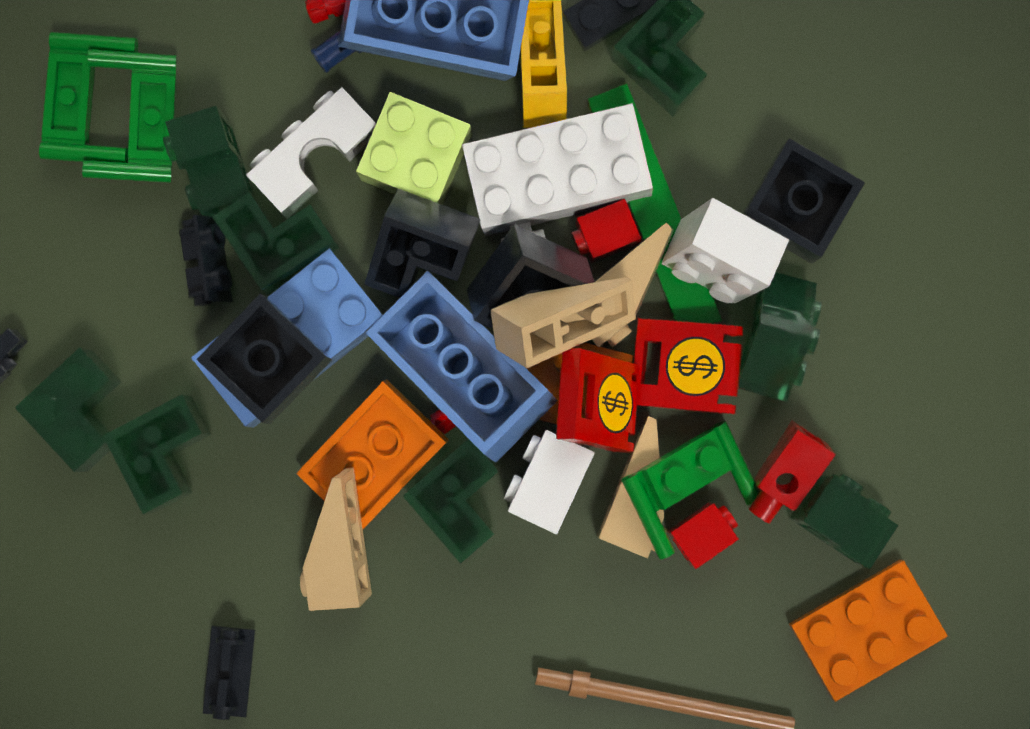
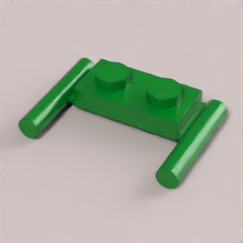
M51 32L49 35L50 52L41 135L42 142L39 146L40 159L128 163V148L86 145V143H89L95 67H88V49L138 53V39Z
M88 49V67L132 70L128 163L83 160V178L171 183L177 55Z
M726 421L713 425L709 430L621 480L660 560L670 557L675 553V550L656 513L657 511L669 508L728 471H731L747 506L751 505L759 494V490Z

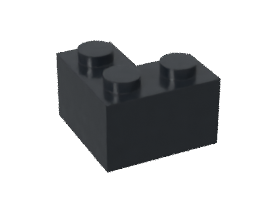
M398 189L384 216L364 285L401 298L411 288L419 267L458 281L470 253L481 219Z

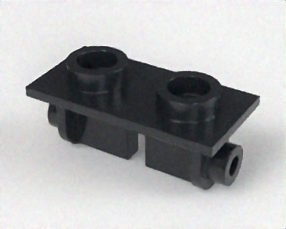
M193 215V219L182 221L183 229L179 230L184 261L198 260V266L185 269L188 297L193 299L195 307L210 305L211 302H233L231 294L232 276L227 267L224 247L226 235L221 226V220L216 217Z
M212 626L203 714H213L212 718L228 720L230 716L247 717L256 630Z

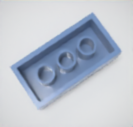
M346 0L338 47L506 81L516 76L529 0Z
M330 248L267 297L332 359L317 377L369 337L366 332L383 316ZM216 337L191 358L245 427L254 428L261 421L196 360L217 339Z
M429 271L366 332L485 456L495 463L558 401L524 366L496 349L494 336L482 324L474 321L473 315Z

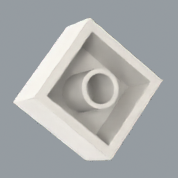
M711 198L681 219L661 264L672 269V274L676 278L687 283H698L709 289L710 295L724 303H737L770 286L789 239L722 202Z
M548 430L544 431L542 438L533 435L522 458L530 462L523 478L514 475L504 497V500L511 502L508 512L557 535L595 452L576 443L556 439V434Z

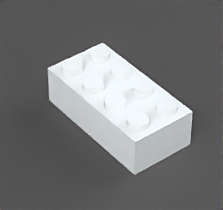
M633 103L462 144L479 219H481L480 224L485 236L509 231L510 226L530 221L531 225L598 210L623 199L628 202L652 196L653 186Z

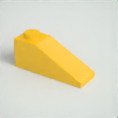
M529 0L520 49L524 128L537 127L567 119V84L561 0Z

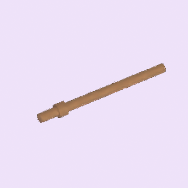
M538 667L535 685L568 691V696L586 699L587 695L759 729H794L795 726L794 717L590 678V673L573 670L572 674Z

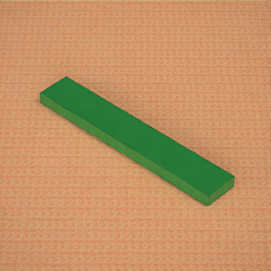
M624 84L588 98L587 104L591 113L633 103L653 191L652 196L628 201L627 204L642 242L666 222L674 230L655 272L674 321L708 324L720 323L722 319L715 301L709 293L710 290L698 283H687L676 278L672 274V269L661 264L681 221V217L628 85Z

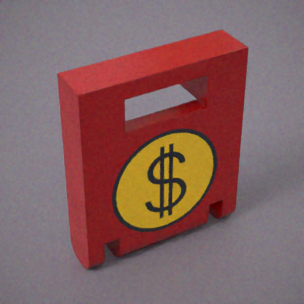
M638 318L634 364L639 365V375H633L632 381L638 382L637 406L736 414V405L730 403L718 404L719 395L738 397L742 344L724 342L725 335L732 337L743 336V327ZM648 342L661 344L658 385L645 384Z
M574 348L562 352L556 439L613 452L633 453L634 443L628 442V435H635L638 382L632 381V375H639V365L582 348ZM588 375L585 418H582L584 376Z

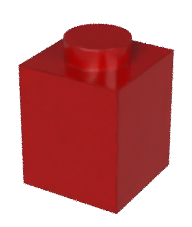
M625 199L578 217L575 223L577 230L571 232L578 253L582 256L587 254L591 263L634 247L641 241V236Z
M708 502L667 531L689 565L694 569L699 568L739 540L733 531L738 527V523L725 505L717 508L712 502Z

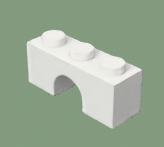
M343 87L335 94L332 91L324 94L313 106L315 112L304 122L297 120L291 124L281 136L283 141L273 151L269 149L262 151L250 164L252 170L246 176L286 219L318 191L313 182L306 176L304 170L305 160L312 150L321 146H330L339 150L350 162L367 146L376 123Z

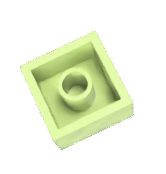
M389 92L356 172L361 181L390 193L396 194L397 190L401 189L443 205L464 155L462 144L469 143L472 136L471 125Z

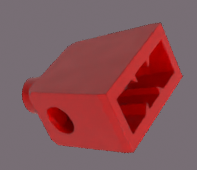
M792 420L754 478L757 487L761 491L748 509L769 524L783 505L795 511L836 454L829 444ZM790 473L793 475L792 480L787 484L776 482L781 474Z

